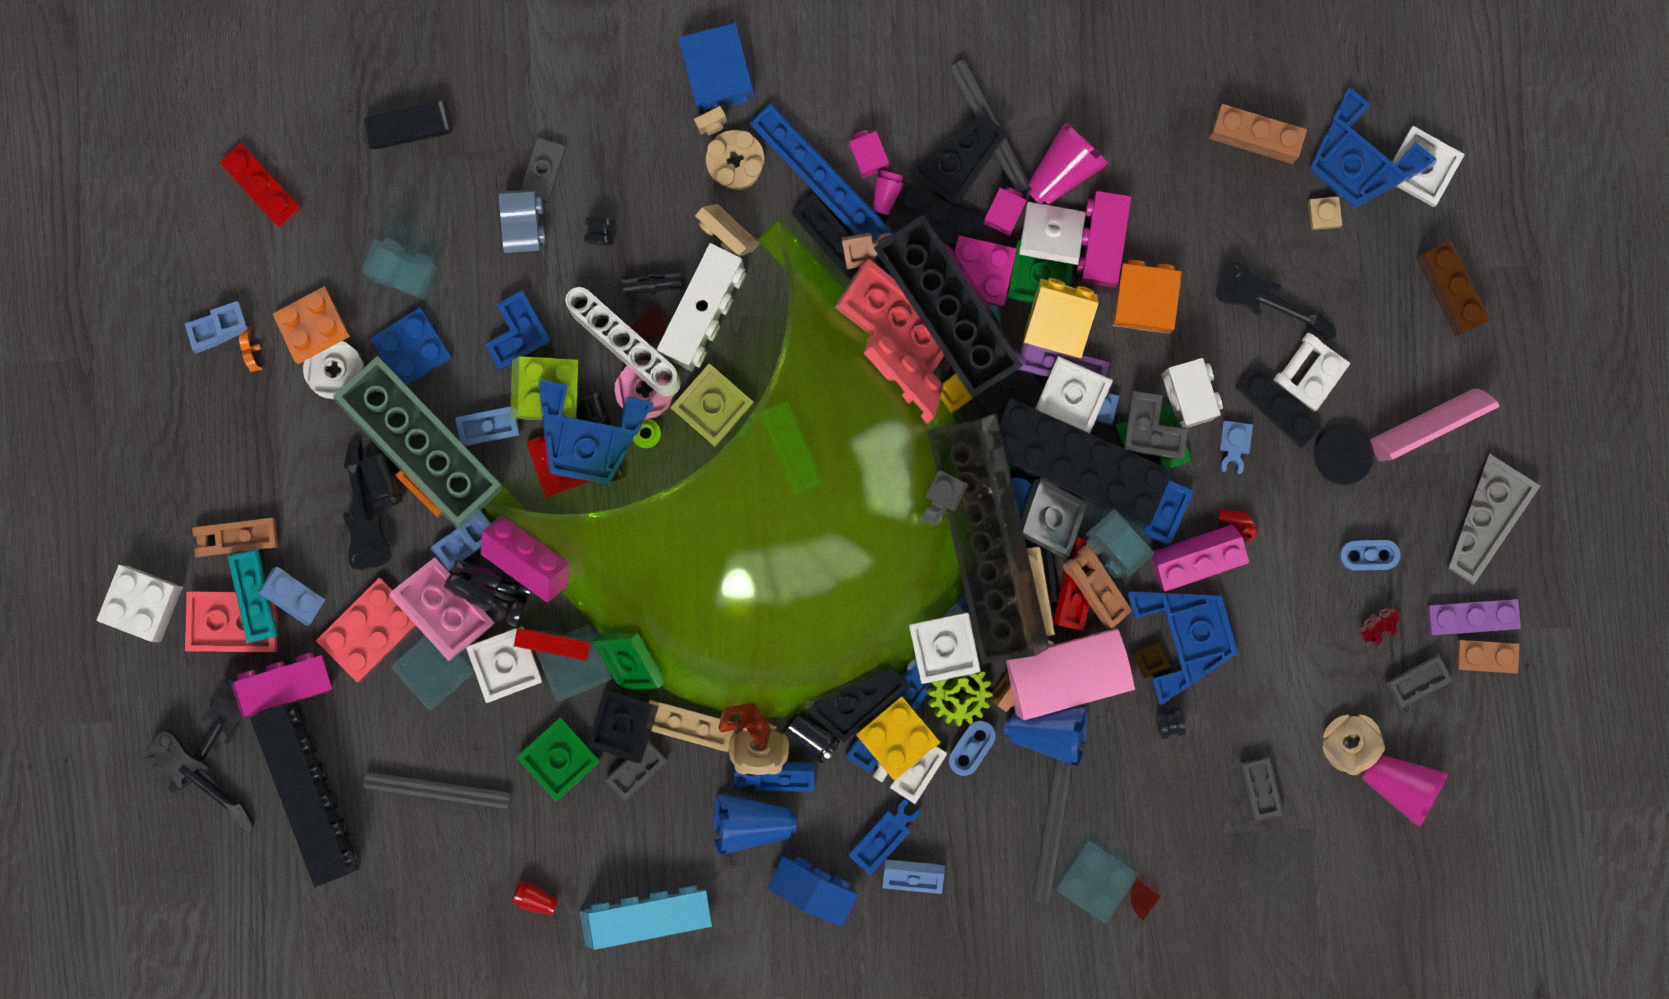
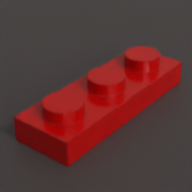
M242 143L237 145L219 162L279 228L285 225L302 209Z
M1076 538L1067 561L1077 557V552L1083 546H1088L1092 549L1097 558L1100 559L1103 544ZM1087 565L1082 567L1084 573L1090 570ZM1064 571L1053 624L1083 631L1089 603L1073 578Z

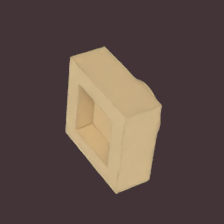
M721 106L694 119L700 135L706 132L708 135H712L723 129L722 124L727 122Z
M1339 197L1310 199L1308 201L1311 230L1340 228L1342 226Z

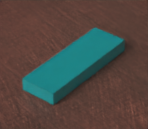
M259 549L229 555L228 561L246 642L252 643L277 637L278 633L271 602L258 593L266 580Z

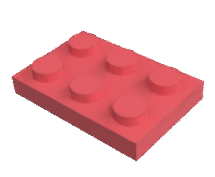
M378 578L316 640L357 683H360L416 627L412 620L389 596L393 589L382 578Z
M186 592L185 651L277 652V637L252 643L246 642L236 592ZM271 602L277 629L278 606Z

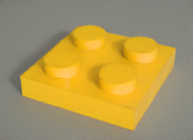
M902 696L856 734L894 781L941 743Z

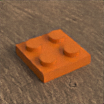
M325 286L273 313L292 358L297 364L350 337Z

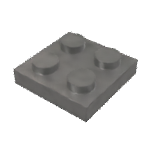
M1042 478L1034 479L1016 534L1062 558L1070 557L1088 503Z

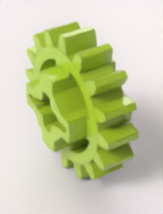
M980 669L981 672L968 674V676L975 680L977 687L968 685L969 679L967 675L953 677L946 685L944 684L948 679L931 682L934 688L927 689L926 693L934 697L928 701L929 706L937 707L934 714L937 717L944 715L943 721L947 724L954 719L957 726H961L962 719L972 724L973 715L982 718L983 715L980 709L982 707H990L985 702V698L992 697L993 694L985 690L986 687L991 685L988 679H982L985 672ZM961 687L966 692L961 693L958 699L953 694L958 693ZM941 699L951 701L950 707L952 711L945 708ZM973 701H975V702L973 703V705L967 709V707H968Z

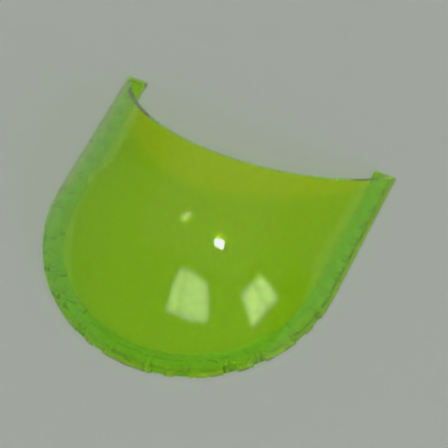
M778 220L757 241L787 271L789 300L787 326L781 353L772 378L757 407L738 433L718 454L696 472L672 487L644 500L615 509L582 514L527 511L500 481L502 491L483 507L495 521L502 515L570 563L568 584L562 592L601 634L638 632L639 636L645 641L647 650L658 664L660 672L665 679L661 687L685 700L709 709L755 717L793 716L799 709L807 714L809 712L806 711L804 703L888 662L898 671L910 663L916 656L909 625L943 618L953 606L969 567L976 524L969 521L964 496H962L955 511L946 509L938 527L922 520L926 509L933 502L926 498V495L938 471L941 470L960 480L951 445L963 441L953 414H951L940 398L936 415L928 424L920 417L924 412L914 401L908 403L902 397L904 392L895 380H887L864 354L870 335L834 308L845 292V289Z

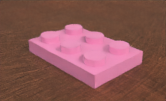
M434 557L391 591L389 596L441 654L450 661L491 628L494 621L484 610L470 605L466 602V599L453 595L444 587L447 577L451 574Z

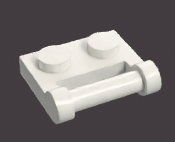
M1306 333L1302 339L1303 344L1282 373H1277L1273 381L1284 391L1315 412L1351 363L1324 345L1317 337ZM1312 350H1314L1319 356L1296 386L1291 382V379Z

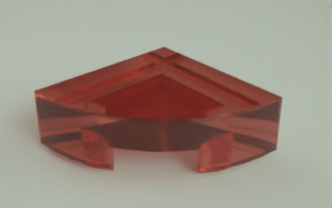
M652 308L631 325V328L644 337L659 338L664 336L668 325L656 310Z
M1135 878L1130 890V901L1134 912L1139 918L1144 920L1161 896Z

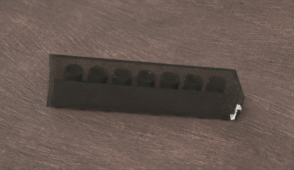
M996 414L942 424L929 429L928 435L937 473L941 470L968 484L956 510L952 511L947 508L946 513L981 664L1037 656L1049 648V643Z

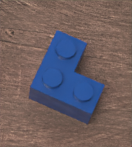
M783 856L767 889L802 911L843 927L858 897L857 893L849 889L850 883L835 875L831 880L830 874L816 867L814 871L811 870L813 864L803 858L796 856L795 860H791Z

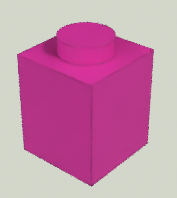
M864 130L852 136L853 140L849 141V149L861 179L880 173V170L885 171L889 169V161L877 131L869 133V130Z
M1007 187L1006 190L999 188L983 224L1010 237L1027 200L1022 198V193L1013 188Z

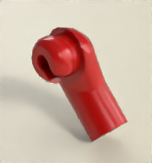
M1226 509L1219 510V524H1233L1243 537V541L1251 542L1256 538L1258 529L1248 513Z

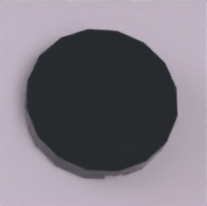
M1340 426L1330 429L1319 438L1314 447L1313 460L1315 466H1317L1321 476L1333 484L1349 485L1358 482L1369 473L1373 465L1374 451L1371 441L1363 432L1354 427Z

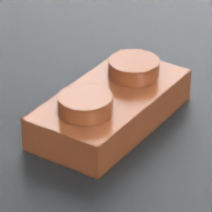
M1457 640L1456 670L1518 673L1519 644Z

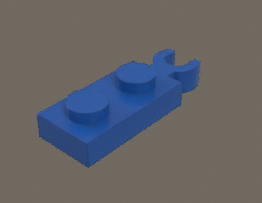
M785 762L782 771L774 775L740 774L735 770L734 765V787L736 788L755 785V791L814 792L815 763Z
M907 799L899 803L898 813L895 816L887 811L848 855L870 876L910 833L905 824L916 820L920 815V810L918 809L912 815L904 813V807L909 802Z

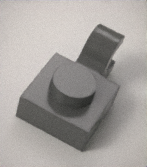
M939 470L926 495V498L933 502L926 509L922 520L938 527L947 508L952 511L956 510L968 484Z

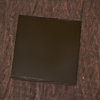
M1160 640L1131 651L1143 679L1171 667Z

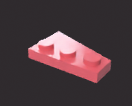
M875 331L868 338L864 354L887 380H895L904 392L902 397L908 403L914 401L924 412L920 417L928 424L936 415L944 385L934 374L928 373L919 366L912 356L906 355L898 349L891 339L883 337Z

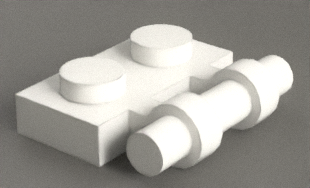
M935 747L900 778L894 781L890 788L916 804L947 753ZM878 762L876 765L879 767L873 774V777L883 783L888 773Z

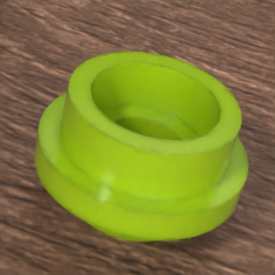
M644 419L641 424L642 427L638 434L634 436L633 441L641 448H651L659 442L661 429L655 421ZM644 428H649L652 432L651 436L647 439L641 437V431Z

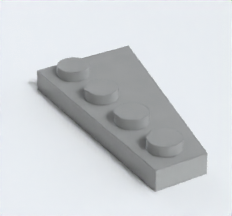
M1489 454L1448 569L1474 585L1540 488V485Z

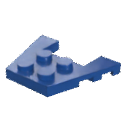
M1349 87L1310 167V172L1355 209L1434 166L1437 159L1416 142L1396 164L1391 162L1350 128L1368 110L1370 103Z
M539 379L538 387L549 473L609 485L624 459L630 443L641 429V424L646 415L653 408L654 402L625 397L619 427L561 416L567 385Z
M1133 591L1127 593L1134 619L1160 611L1165 612L1181 670L1151 679L1159 705L1166 703L1172 697L1191 686V684L1238 654L1222 596Z

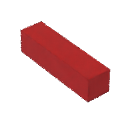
M517 628L513 646L589 661L592 643Z

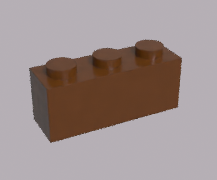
M1451 240L1416 258L1455 337L1490 321Z

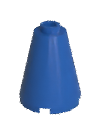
M1081 706L1071 707L1027 720L1021 719L1016 715V712H1013L1011 718H1006L1004 735L1009 736V742L1071 766L1079 767L1084 751L1078 749L1082 748L1087 734V708Z
M718 794V799H715L713 830H716L717 836L720 837V839H714L718 855L789 839L791 832L796 831V816L791 814L789 808L726 794Z

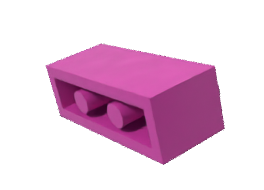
M1096 191L1093 199L1088 198L1085 216H1090L1089 228H1083L1081 245H1086L1084 257H1079L1076 274H1081V283L1113 288L1117 286L1131 196Z
M502 515L482 531L481 555L547 603L567 587L570 563Z
M1233 524L1149 552L1156 580L1164 591L1249 563L1243 537Z
M308 653L296 657V663L285 666L284 661L266 666L267 672L258 675L255 674V670L237 675L238 681L232 683V688L241 717L246 718L282 704L294 703L331 691L332 687L322 655L314 657L313 653Z

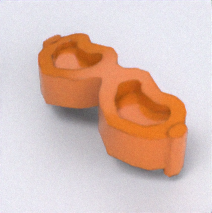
M252 325L247 326V330L239 334V343L246 366L250 372H255L263 369L258 366L253 351L261 350V345L251 346Z

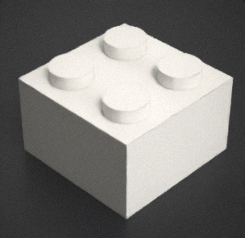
M1203 358L1170 367L1161 374L1179 428L1185 429L1209 422L1221 415L1219 410L1223 409L1219 393L1213 392L1210 382L1214 381L1212 368L1209 363L1205 364Z
M118 565L96 621L150 642H161L183 587L130 566Z

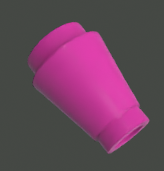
M880 170L879 177L876 176L873 211L887 215L890 214L904 185L901 183L902 175Z

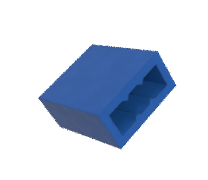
M736 23L678 37L697 111L703 110L704 113H707L720 105L728 103L738 106L749 102V98L754 97Z

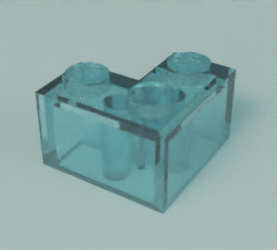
M384 238L382 242L374 239L361 273L373 282L427 301L439 269L432 263L433 258L418 252L415 257L405 253L406 248L388 238Z
M1115 509L1111 510L1085 533L1089 538L1086 541L1087 545L1095 554L1099 555L1102 553L1104 555L1102 558L1106 563L1103 567L1114 579L1116 577L1121 579L1128 578L1155 554Z

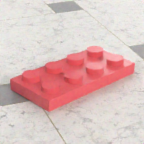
M870 259L864 261L834 308L870 336L877 331L883 337H888L904 354L912 356L919 366L928 373L933 374L944 356L943 352L894 278Z

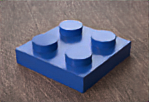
M421 308L413 311L370 339L385 364L407 387L452 359L451 354Z

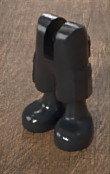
M455 560L451 568V572L454 575L447 577L444 587L453 595L466 599V602L481 610L487 611L490 610V607L505 616L509 625L516 627L532 591L521 583L502 580L503 573L498 570L491 569L488 566H477L465 561ZM495 593H501L511 598L513 601H507L502 598H499L495 596Z

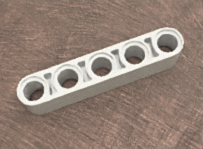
M576 287L568 292L565 301L575 320L657 393L668 397L678 392L681 381L676 369L669 361L587 289ZM578 301H588L585 307L581 309L574 308ZM605 318L609 320L604 327L599 328L595 326L600 319ZM620 338H630V341L625 346L616 345ZM642 356L651 357L648 364H637ZM663 375L673 376L668 384L659 383V379Z

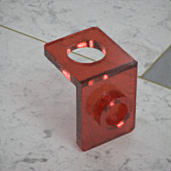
M752 702L725 707L722 711L718 727L720 732L747 728L761 751L766 750L771 728L766 717L761 714L756 704ZM735 713H742L738 721L728 723L730 716Z

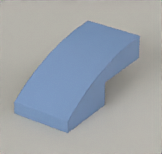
M239 301L210 310L211 315L185 323L190 344L195 354L222 344L247 330Z
M479 511L459 531L457 529L431 546V550L449 572L455 560L465 561L481 549L482 531L491 524L482 511Z

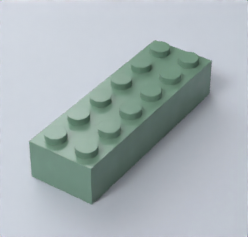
M378 356L333 395L335 402L458 531L502 491L501 484Z

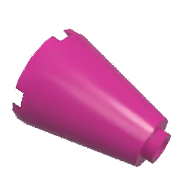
M1066 122L1030 179L1028 185L1031 187V190L1028 193L1039 204H1042L1043 201L1050 204L1103 169L1109 162Z
M1382 754L1373 766L1361 771L1364 773L1362 780L1418 827H1421L1448 777V774L1442 771Z

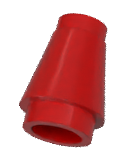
M520 881L511 903L517 905V909L552 916L558 899L530 881L527 883Z

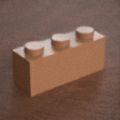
M1221 104L1216 112L1209 139L1293 164L1299 158L1307 129Z

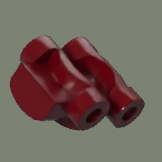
M1393 606L1384 608L1379 613L1372 614L1364 622V626L1359 629V632L1365 643L1371 640L1373 645H1379L1383 641L1382 632L1386 631L1388 635L1397 633L1396 623L1400 619L1396 609Z

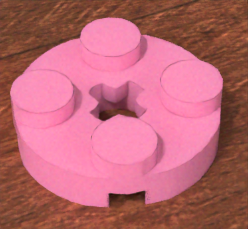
M638 360L637 364L646 365L650 360ZM626 366L615 383V396L619 405L622 408L624 407L625 397L654 402L653 408L646 415L645 419L656 418L667 411L671 406L674 395L662 396L653 389V391L649 392V397L643 398V395L637 394L636 391L641 387V382L645 381ZM663 375L659 379V383L668 384L672 380L671 375Z

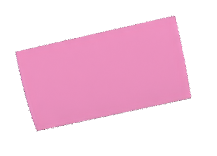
M1473 388L1370 439L1373 451L1378 461L1393 460L1500 406L1487 392Z
M1117 628L1006 658L1016 715L1023 720L1135 690L1127 653Z

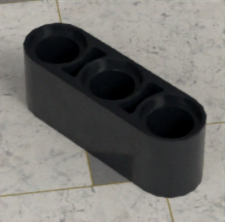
M446 101L425 103L378 113L364 118L370 149L397 146L453 132Z

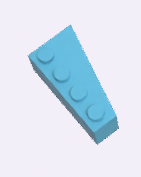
M697 885L679 888L680 893L668 895V891L651 893L649 899L639 900L637 896L621 899L620 904L609 905V902L591 905V909L580 910L585 946L596 950L712 927L707 893L705 890H697Z

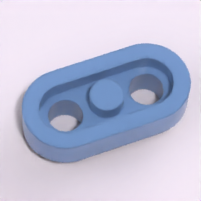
M1389 540L1350 541L1341 547L1339 560L1343 567L1352 571L1388 570L1398 564L1400 550L1394 542ZM1352 550L1358 553V559L1355 562L1349 558V553ZM1381 550H1385L1388 554V558L1385 561H1382L1378 556Z
M975 721L970 724L951 751L949 765L956 774L967 776L975 772L994 744L995 731L989 723ZM983 730L986 736L983 741L975 739L974 734L976 731ZM967 755L969 763L966 766L959 765V756Z

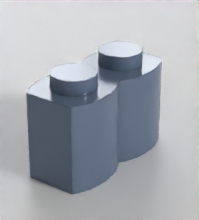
M536 189L500 192L499 209L504 253L540 251L541 243H546L545 226H540L539 214H543L542 196H537Z

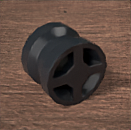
M587 217L585 224L588 226V232L584 235V242L601 246L613 245L611 230L615 228V221L607 218Z
M1180 706L1173 707L1171 711L1167 712L1163 710L1155 711L1158 731L1162 740L1168 739L1172 734L1186 735L1185 722Z

